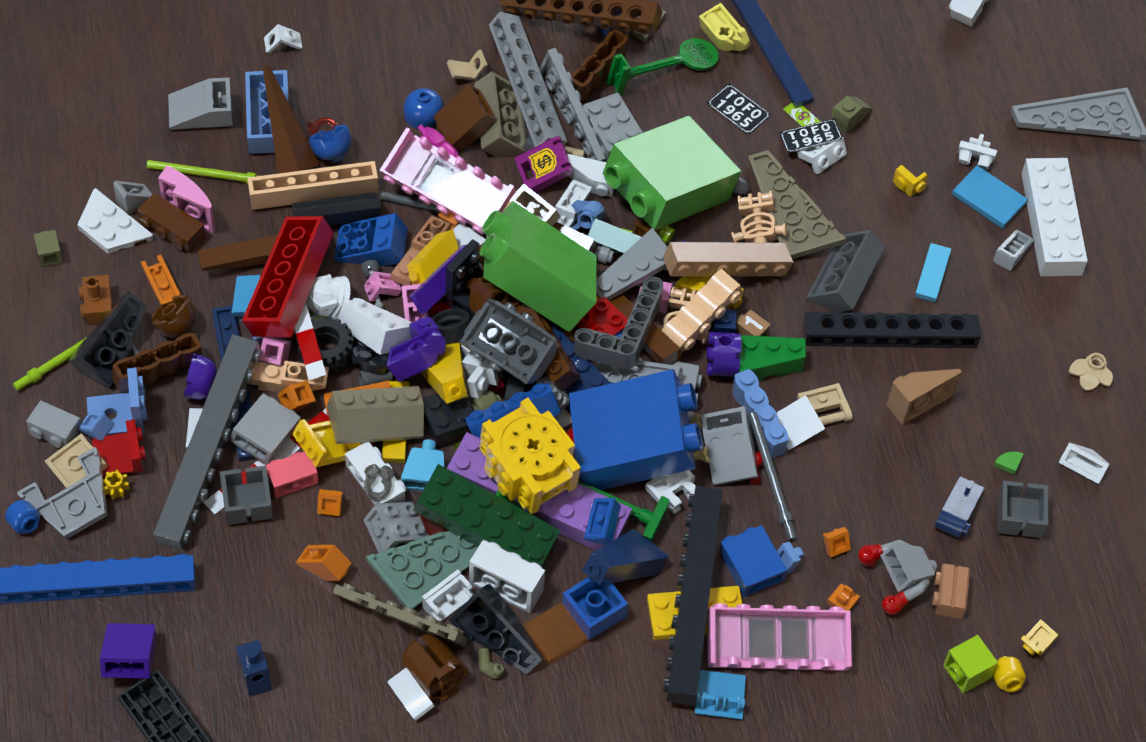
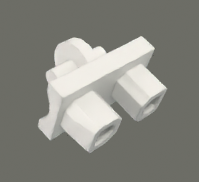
M980 134L979 139L970 137L969 143L965 141L960 142L957 152L959 153L958 162L969 165L971 156L979 158L977 166L983 170H988L991 162H994L997 150L989 148L990 142L983 141L984 134Z

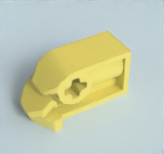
M721 3L699 16L700 27L720 50L742 51L749 47L750 40L746 30L737 23Z

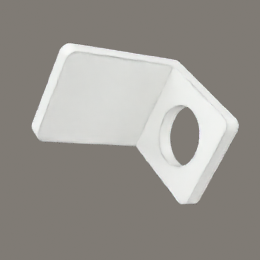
M279 24L264 37L267 53H271L280 43L299 50L302 48L300 33ZM275 35V40L273 44L270 45V40L272 36Z

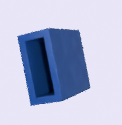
M762 525L756 528L750 527L739 535H730L721 541L719 554L737 586H739L743 597L785 581L787 569Z

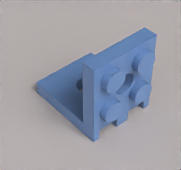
M136 368L127 369L129 393L86 397L88 413L117 414L116 418L111 420L113 426L106 436L126 433V421L135 419L136 428L141 427L142 434H145L143 421H147L146 396L143 378L138 376Z

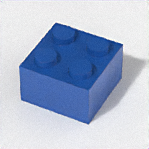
M588 577L563 592L562 606L588 640H591L627 617L628 603L612 583L599 585Z

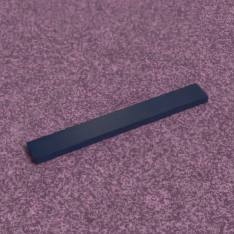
M732 0L794 107L813 102L814 96L757 1Z
M232 306L212 309L221 362L232 334L239 336L236 317L232 314ZM248 384L245 388L247 390L243 403L240 402L238 406V418L236 422H232L233 429L252 407ZM236 445L239 462L257 459Z

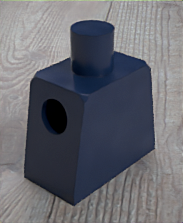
M256 640L237 646L236 656L249 697L271 691L269 669L260 641ZM256 675H260L261 679L259 680H252V678Z

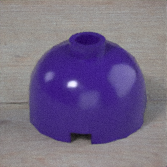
M193 354L184 398L201 400L208 397L217 374V367L212 360L202 355Z

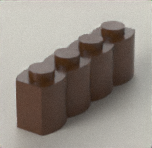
M618 29L610 31L605 41L598 44L593 54L585 58L582 66L571 74L572 85L579 92L581 102L585 101L591 95L592 89L597 88L602 83L604 76L609 74L614 55L622 54L624 57L626 56L627 34Z
M187 333L179 336L175 341L163 342L154 349L143 350L134 357L120 359L112 366L113 381L119 392H128V368L137 369L138 376L143 378V384L151 383L160 376L171 375L180 368L190 367L193 354L201 355V344L195 333Z

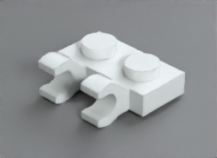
M688 470L657 477L646 483L645 489L657 503L661 496L670 499L668 508L675 514L681 510L679 505L682 504L675 494L683 490L689 500V494H694L695 485L693 484L695 476Z

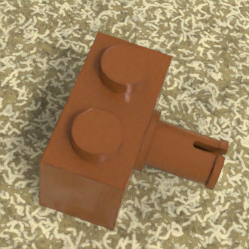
M108 274L82 277L83 286H79L80 299H84V304L80 305L81 317H86L87 326L98 325L113 309Z

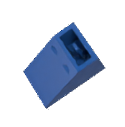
M396 213L342 224L339 226L334 261L362 264L368 260H376L379 266L398 264L404 257L408 227Z

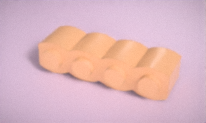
M720 269L661 331L681 348V353L685 350H690L696 343L695 339L700 334L704 335L708 332L711 322L716 318L720 319L726 312L725 308L731 302L735 303L741 297V286L725 271Z

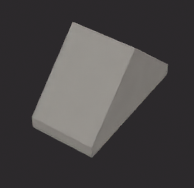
M115 181L113 183L116 202L128 215L137 211L152 195L144 184Z

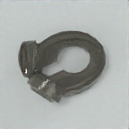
M376 464L367 466L364 470L366 475L364 481L365 494L372 501H382L391 492V479L395 473L392 468L386 465L381 468ZM380 476L384 490L376 493L372 491L371 485Z

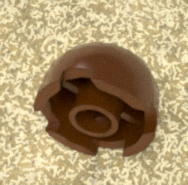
M178 295L172 297L173 302L164 307L161 304L151 316L152 324L162 335L166 337H179L191 332L196 320V311L186 295Z

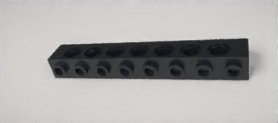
M814 311L806 312L803 321L805 346L977 348L981 338L978 315L968 313L906 314L901 312L885 314L883 312L820 313Z

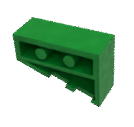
M741 335L739 373L749 369L754 372L758 381H762L765 377L774 375L779 377L803 370L806 358L805 338Z

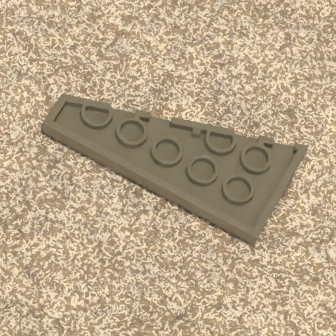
M768 150L748 156L760 192L765 194L772 190L775 211L768 213L774 216L777 225L787 224V236L776 234L778 243L786 244L792 259L846 243V238L835 229V225L831 221L827 220L820 208L803 189L798 187L796 181L783 170V166Z
M344 583L343 587L336 584L333 593L339 597L430 634H435L462 647H465L468 638L463 636L464 631L455 626L447 624V627H444L442 622L426 615L425 619L421 618V614L405 606L401 610L399 609L400 605L388 600L385 604L378 601V596L369 592H365L362 595L356 592V587Z

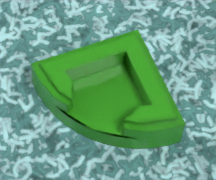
M1004 453L997 458L994 466L1015 475L1023 453Z

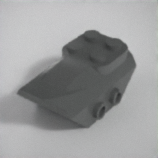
M488 298L482 309L477 311L465 329L464 336L459 344L473 351L472 356L481 362L485 359L490 362L489 366L498 372L504 370L526 384L539 380L555 357L557 339L533 323L535 319L527 313L523 312L520 315L516 312L518 309L510 303L506 302L503 305L496 300Z

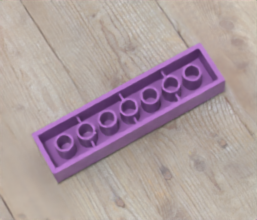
M466 432L447 469L496 494L498 491L497 482L494 478H489L484 469L486 458L479 448L480 438ZM577 484V488L571 492L566 489L542 503L539 510L532 514L559 529V534L593 550H598L605 546L584 539L594 498H608L587 487ZM518 498L512 500V502H513L517 507H519V508H521L522 510H524V511L530 513V512L527 510V508H526V509H523V508H522V506L520 505V503H519V501H518ZM619 503L621 510L613 540L621 536L632 508Z

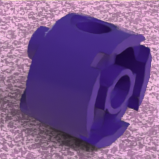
M709 332L708 345H711V347H707L706 360L710 361V363H707V376L735 377V374L739 373L741 335L736 333Z

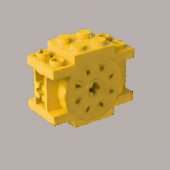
M526 398L520 402V408L492 423L489 419L482 423L479 448L486 458L485 472L489 478H494L500 493L503 496L506 495L510 501L518 498L522 508H527L532 515L539 510L542 503L566 489L571 492L577 488L581 467L573 458L575 444L549 410L541 415L530 399Z

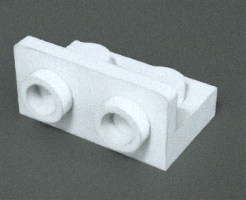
M844 138L797 150L798 158L812 163L813 171L816 174L821 173L847 154Z

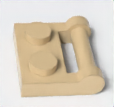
M839 383L798 393L797 400L806 395L816 413L840 407L841 412L819 417L823 425L842 420L847 422L853 418Z

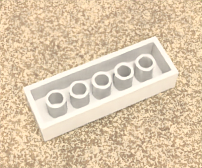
M1068 158L1026 159L1021 174L1025 196L1028 199L1027 207L1040 276H1082L1087 264V256Z

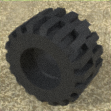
M322 316L318 317L316 321L312 319L311 322L317 344L331 343L336 345L331 350H319L324 367H329L328 374L336 376L338 371L344 372L346 366L349 367L351 364L354 348L351 329H348L346 323L341 324V320L338 318L333 320V317L328 316L327 319H323ZM298 342L299 360H301V363H304Z

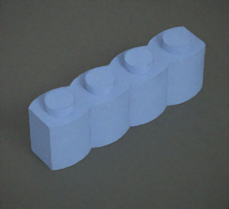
M750 369L735 374L732 387L733 396L740 405L746 407L748 414L757 412L771 458L785 454L788 433L784 426L778 422V415L775 409L769 405L765 391L759 387L757 376Z

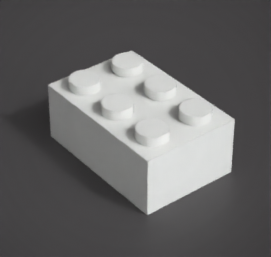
M483 540L469 561V583L478 588H482L490 583L506 602L531 613L543 593L545 570L536 563H529L523 560L516 553H509L501 549L496 543H489Z

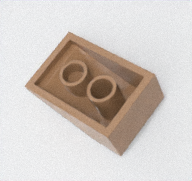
M960 369L913 372L904 377L899 376L892 383L886 406L903 425L955 394L962 371Z

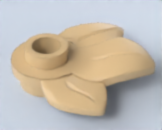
M1093 353L1086 359H1077L1069 368L1070 374L1080 377V385L1085 391L1094 390L1099 383L1110 386L1113 380V374L1107 368L1106 359L1100 353Z

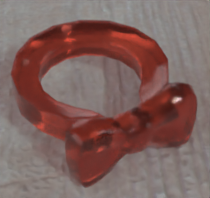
M323 117L317 119L314 123L309 121L308 129L314 135L318 133L316 129L321 123H330L333 126V130H335L334 126L338 125L333 119Z

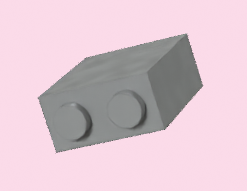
M263 393L234 427L230 441L267 465L292 436L301 417L293 410L287 409L274 398L268 397Z

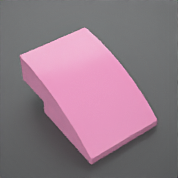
M167 165L158 177L161 197L203 223L206 231L214 233L213 209L208 197L191 179Z

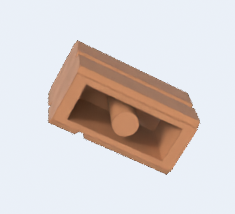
M942 564L940 572L936 571L934 585H938V591H934L932 605L936 606V615L950 616L958 619L963 618L967 606L969 568Z

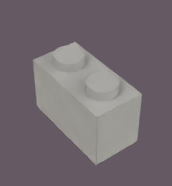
M41 400L26 420L29 433L34 438L47 440L57 448L64 447L81 432L78 430L81 424L79 417Z

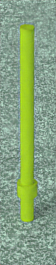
M152 160L147 161L148 169L163 171L168 165L184 174L246 182L247 185V178L259 176L253 172L244 174Z
M85 339L37 369L34 367L26 372L27 375L13 383L14 388L18 391L31 382L35 383L42 379V375L68 360Z

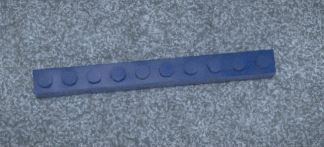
M178 554L172 557L158 555L142 559L132 557L127 560L107 559L97 562L85 560L81 563L60 562L52 565L38 563L34 566L13 565L7 568H0V604L196 591L194 557L187 554Z

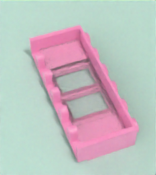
M409 128L405 129L380 169L384 175L383 179L389 184L395 185L396 183L400 185L401 189L409 195L415 193L419 196V200L427 205L433 203L437 206L436 209L445 215L449 212L454 214L455 220L463 225L466 223L473 226L472 229L481 235L484 234L481 229L488 215L495 209L502 213L510 199L517 192L513 185L510 184L509 187L504 185L496 176L490 177L484 174L481 168L477 166L473 168L468 165L461 157H453L443 147L437 148L433 146L425 137L419 138L415 136Z
M714 604L707 611V665L710 668L848 671L852 667L850 611L843 610V607H830L829 610H820L818 606L797 609V606L788 605L783 606V609H774L773 605H761L760 608H751V605L739 604L737 608L727 607V604Z

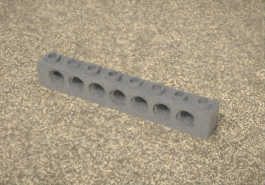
M499 12L491 21L489 27L533 144L536 147L556 136H560L563 145H565L567 139L519 16Z

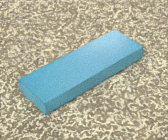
M933 243L930 244L915 297L936 302L951 248Z

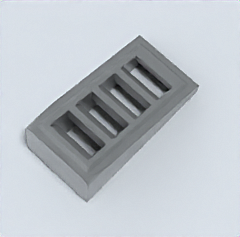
M1016 229L997 249L993 261L1011 271L1033 244L1034 239Z

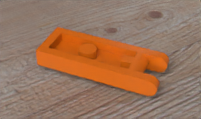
M158 255L157 261L159 263L148 267L144 260L140 264L159 304H163L165 307L173 302L172 297L181 294L162 255Z

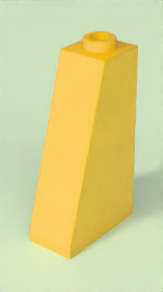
M459 342L446 345L445 354L437 356L436 362L431 367L421 371L422 376L446 404L467 397L466 377L462 365L463 356Z

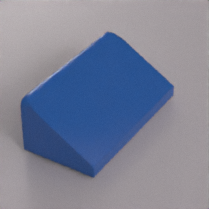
M594 498L584 536L586 541L606 545L613 541L621 506L615 498Z

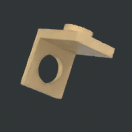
M478 50L469 63L448 60L447 65L452 78L476 81L486 68L487 63L482 50ZM479 58V59H480V67L477 69V68H476V61H477V59Z

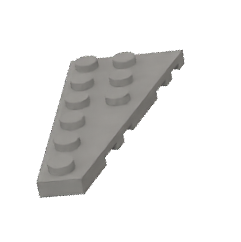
M556 48L547 51L539 69L542 77L546 79V88L548 92H554V101L568 125L573 124L575 137L582 139V147L588 159L604 162L606 159L605 149L602 145H599L596 129L591 127L589 123V114L580 103V94L572 85L571 74L565 70L564 59L560 53L558 54Z

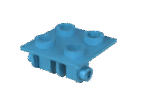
M700 670L695 714L742 720L745 705L746 675Z

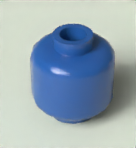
M18 500L12 503L6 510L5 520L16 533L28 534L38 527L40 514L30 502Z

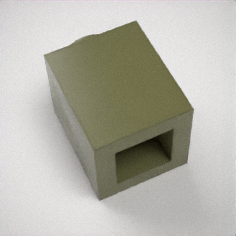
M43 231L34 234L41 267L63 263L56 231Z

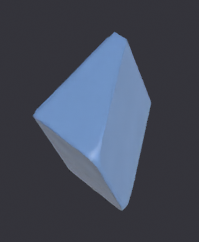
M89 412L78 427V430L97 440H103L112 428L113 423L104 413Z

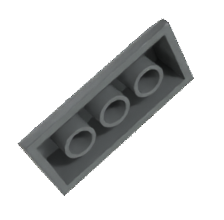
M872 230L843 234L846 238V243L832 247L806 297L808 301L834 312L853 310L885 248Z

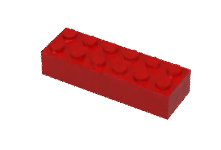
M323 216L285 217L242 319L243 324L253 337L292 336L334 233Z

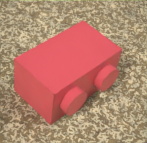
M296 452L290 457L281 460L276 459L265 465L268 482L275 499L318 484V472L305 452Z

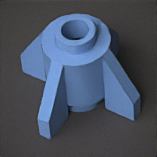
M576 200L571 206L578 214V222L571 229L577 230L580 227L590 229L595 218L603 221L605 216L603 205L597 201Z

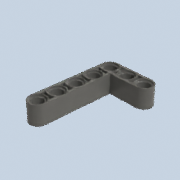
M649 277L644 281L621 337L587 328L577 330L574 337L575 354L581 358L622 369L633 368L636 365L661 305L663 281L657 277Z

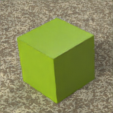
M976 635L950 649L943 666L961 692L965 693L992 678L998 662L981 638Z

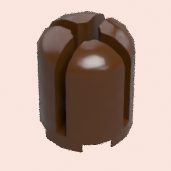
M424 634L418 637L419 643L413 640L406 647L402 655V664L404 669L407 668L431 702L432 699H440L443 702L459 691L457 686L464 677L468 679L469 672L439 636Z

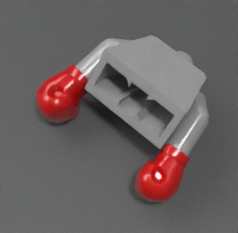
M896 540L883 545H865L858 552L859 562L863 566L875 567L878 560H883L898 591V594L886 596L881 602V608L890 615L898 614L905 605L909 604V601L923 594L930 585V579L935 575L937 569L936 562L928 559L922 547L910 545L902 540Z

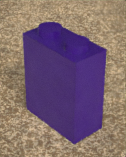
M107 623L100 654L101 677L150 678L156 648L155 624Z

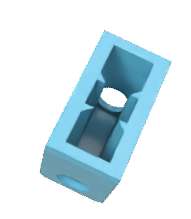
M424 440L422 448L411 449L401 476V481L405 485L406 490L423 492L436 466L440 464L444 467V452L435 450V441Z

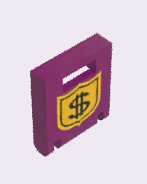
M556 136L515 157L523 183L535 193L573 173L571 162L560 136ZM525 169H532L534 177L529 179Z

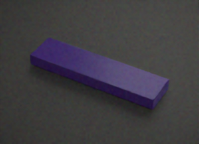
M462 245L409 296L421 314L426 313L446 293V267L466 245Z

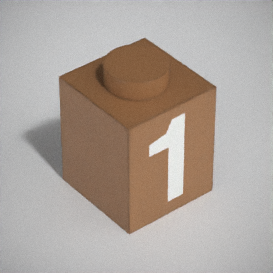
M750 309L745 315H740L736 320L735 333L748 336H768L771 324Z

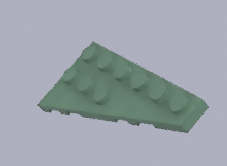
M446 531L408 542V544L400 547L387 549L375 555H368L365 557V560L402 606L414 609L422 603L423 595L457 569L462 573L469 568V561L479 546L451 531Z

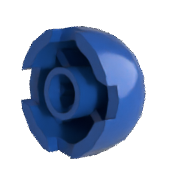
M428 88L412 91L405 99L403 107L405 121L415 129H418V126L421 124L424 128L437 127L434 115L444 107L442 98L437 92Z
M347 125L334 126L335 130L327 132L322 130L309 138V144L319 159L331 160L332 163L344 159L343 155L349 151L352 143Z

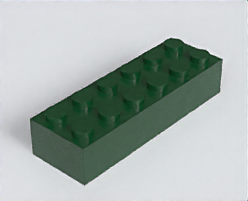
M440 464L436 466L413 509L416 513L477 546H480L483 540L489 543L493 542L498 544L501 549L509 553H516L523 560L542 566L560 532L554 526Z

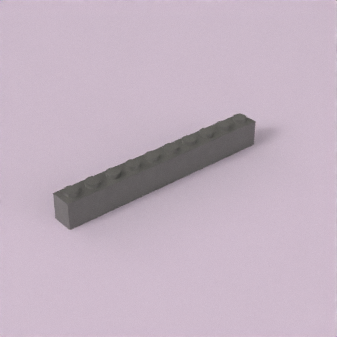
M233 334L231 336L153 533L158 544L183 550L185 543L188 544L191 539L192 531L190 529L192 524L198 521L200 514L199 506L201 502L204 503L208 494L206 488L208 483L212 482L215 477V465L222 459V447L224 442L229 441L232 422H236L238 418V406L240 402H244L247 393L245 388L247 383L252 382L255 363L258 364L261 359L262 351L259 349L258 341Z

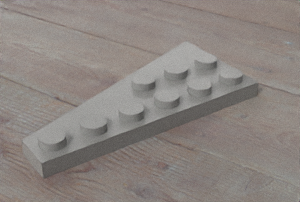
M1128 88L1012 106L1011 109L1015 123L1020 128L1146 140L1145 126Z

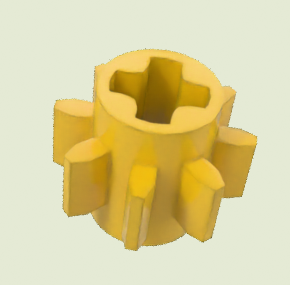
M118 470L110 473L106 472L107 476L103 479L105 495L109 494L112 500L118 497L123 498L125 490H130L127 474L121 475Z

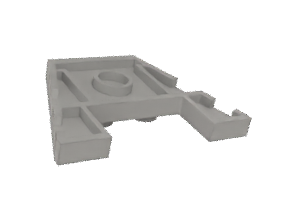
M96 447L77 457L87 476L51 498L45 499L36 482L17 492L23 500L30 502L39 514L66 539L108 516L100 452Z

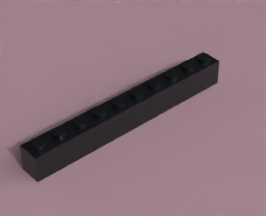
M695 485L694 494H689L688 507H691L692 511L691 514L687 513L685 527H689V533H684L682 547L687 548L686 554L682 553L680 567H684L683 574L679 573L677 587L681 588V594H676L674 608L679 609L678 615L673 614L671 627L676 629L675 636H670L669 650H673L672 657L667 658L666 671H670V677L664 680L663 692L667 693L666 702L695 706L723 489Z

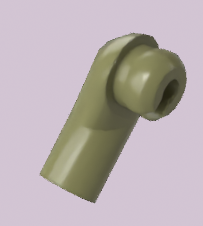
M482 648L478 650L480 671L492 679L501 677L504 673L503 665L494 664L490 661L489 649Z

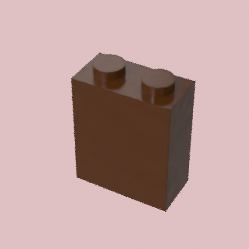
M469 84L434 115L437 122L436 126L443 133L446 141L461 152L468 148L497 121L482 91Z

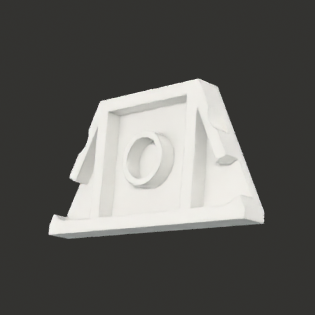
M96 188L93 190L77 224L78 230L108 254L122 248L133 247L134 243L147 240V242L153 240L152 233Z

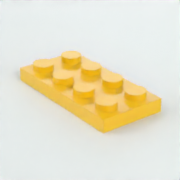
M739 586L710 588L708 610L714 604H727V607L737 608V605L742 604ZM681 591L647 594L653 640L670 639L671 635L675 636L676 629L671 627L673 614L678 615L679 608H674L676 594H681ZM706 619L705 635H707V619Z

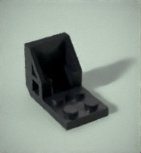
M474 239L446 267L445 305L450 309L466 310L469 312L471 320L475 313L469 307L470 290L467 288V283L472 278H480L484 275V271L479 266L480 243Z

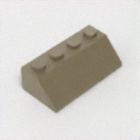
M490 72L474 83V86L482 91L497 118V121L480 136L482 150L495 157L519 156L527 151L523 148L527 139L523 114L511 83L496 73Z
M419 386L332 391L327 410L336 444L421 439L424 436V404Z

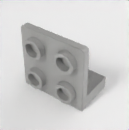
M413 502L376 503L363 519L378 553L393 547L396 548L399 543H408L429 536L419 514L413 511L415 507Z

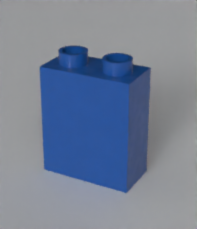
M673 369L569 393L576 462L581 467L579 477L585 485L604 490L695 469L693 452L703 450V441L698 424H689L688 411L697 410V398L692 383L682 385Z

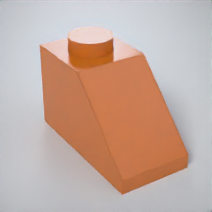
M308 545L295 562L298 566L325 581H340L347 574V569L351 565L350 560L335 545Z

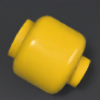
M1004 656L999 658L997 661L998 665L993 673L996 685L1001 690L1007 692L1019 690L1026 680V674L1021 662L1014 657Z

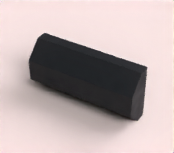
M374 192L292 203L293 217L323 216L328 225L380 217L381 202L377 193Z
M159 670L152 673L150 678H144L117 695L118 700L148 742H211Z

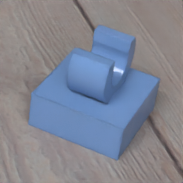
M790 542L782 543L777 550L787 569V574L793 572L801 561L799 557L805 555L800 547L793 548Z

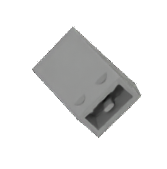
M230 78L206 79L168 94L169 129L233 126Z
M742 406L701 415L705 446L708 448L707 456L710 459L709 466L713 485L757 478L753 431L746 407Z

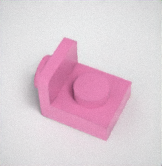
M374 271L366 281L364 288L369 301H375L379 294L398 296L402 291L400 284L390 280L391 274Z

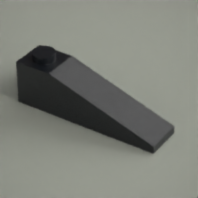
M128 291L80 344L68 362L83 375L107 387H111L114 383L112 366L118 360L126 358L131 350L132 340L135 331L138 330L146 305Z
M490 583L480 588L449 619L455 627L464 631L463 636L467 637L468 640H474L484 646L483 648L489 649V652L496 653L505 662L525 674L530 673L544 659L506 601Z

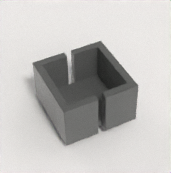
M266 466L245 468L247 484H242L241 469L220 472L227 525L245 523L247 518H252V521L273 519Z
M1003 480L998 492L997 533L1018 535L1019 532H1022V536L1043 538L1048 527V485L1028 483L1022 498H1019L1023 483Z

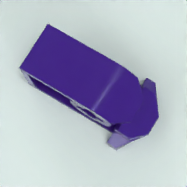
M425 326L422 334L390 348L387 368L399 382L426 370L436 362L437 356L445 354L446 339L440 331Z

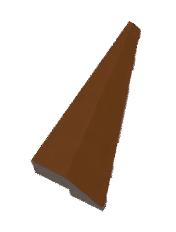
M270 65L263 66L278 174L302 171L319 166V162Z

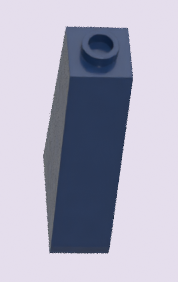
M632 529L591 553L582 571L599 585L658 575L669 556L635 529Z

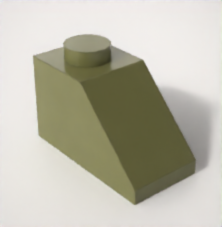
M846 96L834 106L831 119L835 118L838 128L847 134L873 108L858 97Z

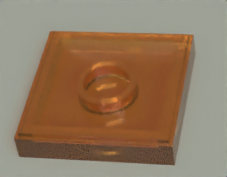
M562 602L522 625L548 664L588 640V637Z

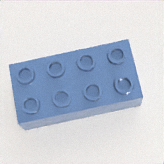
M287 70L273 71L289 102ZM263 71L245 72L249 154L275 153Z

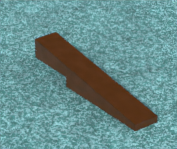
M278 235L198 250L197 256L201 271L266 264ZM330 241V243H329V246H328L326 252H329L330 245H331V241Z
M623 294L609 300L629 319L634 305ZM653 323L643 348L657 363L672 365L681 359V348Z

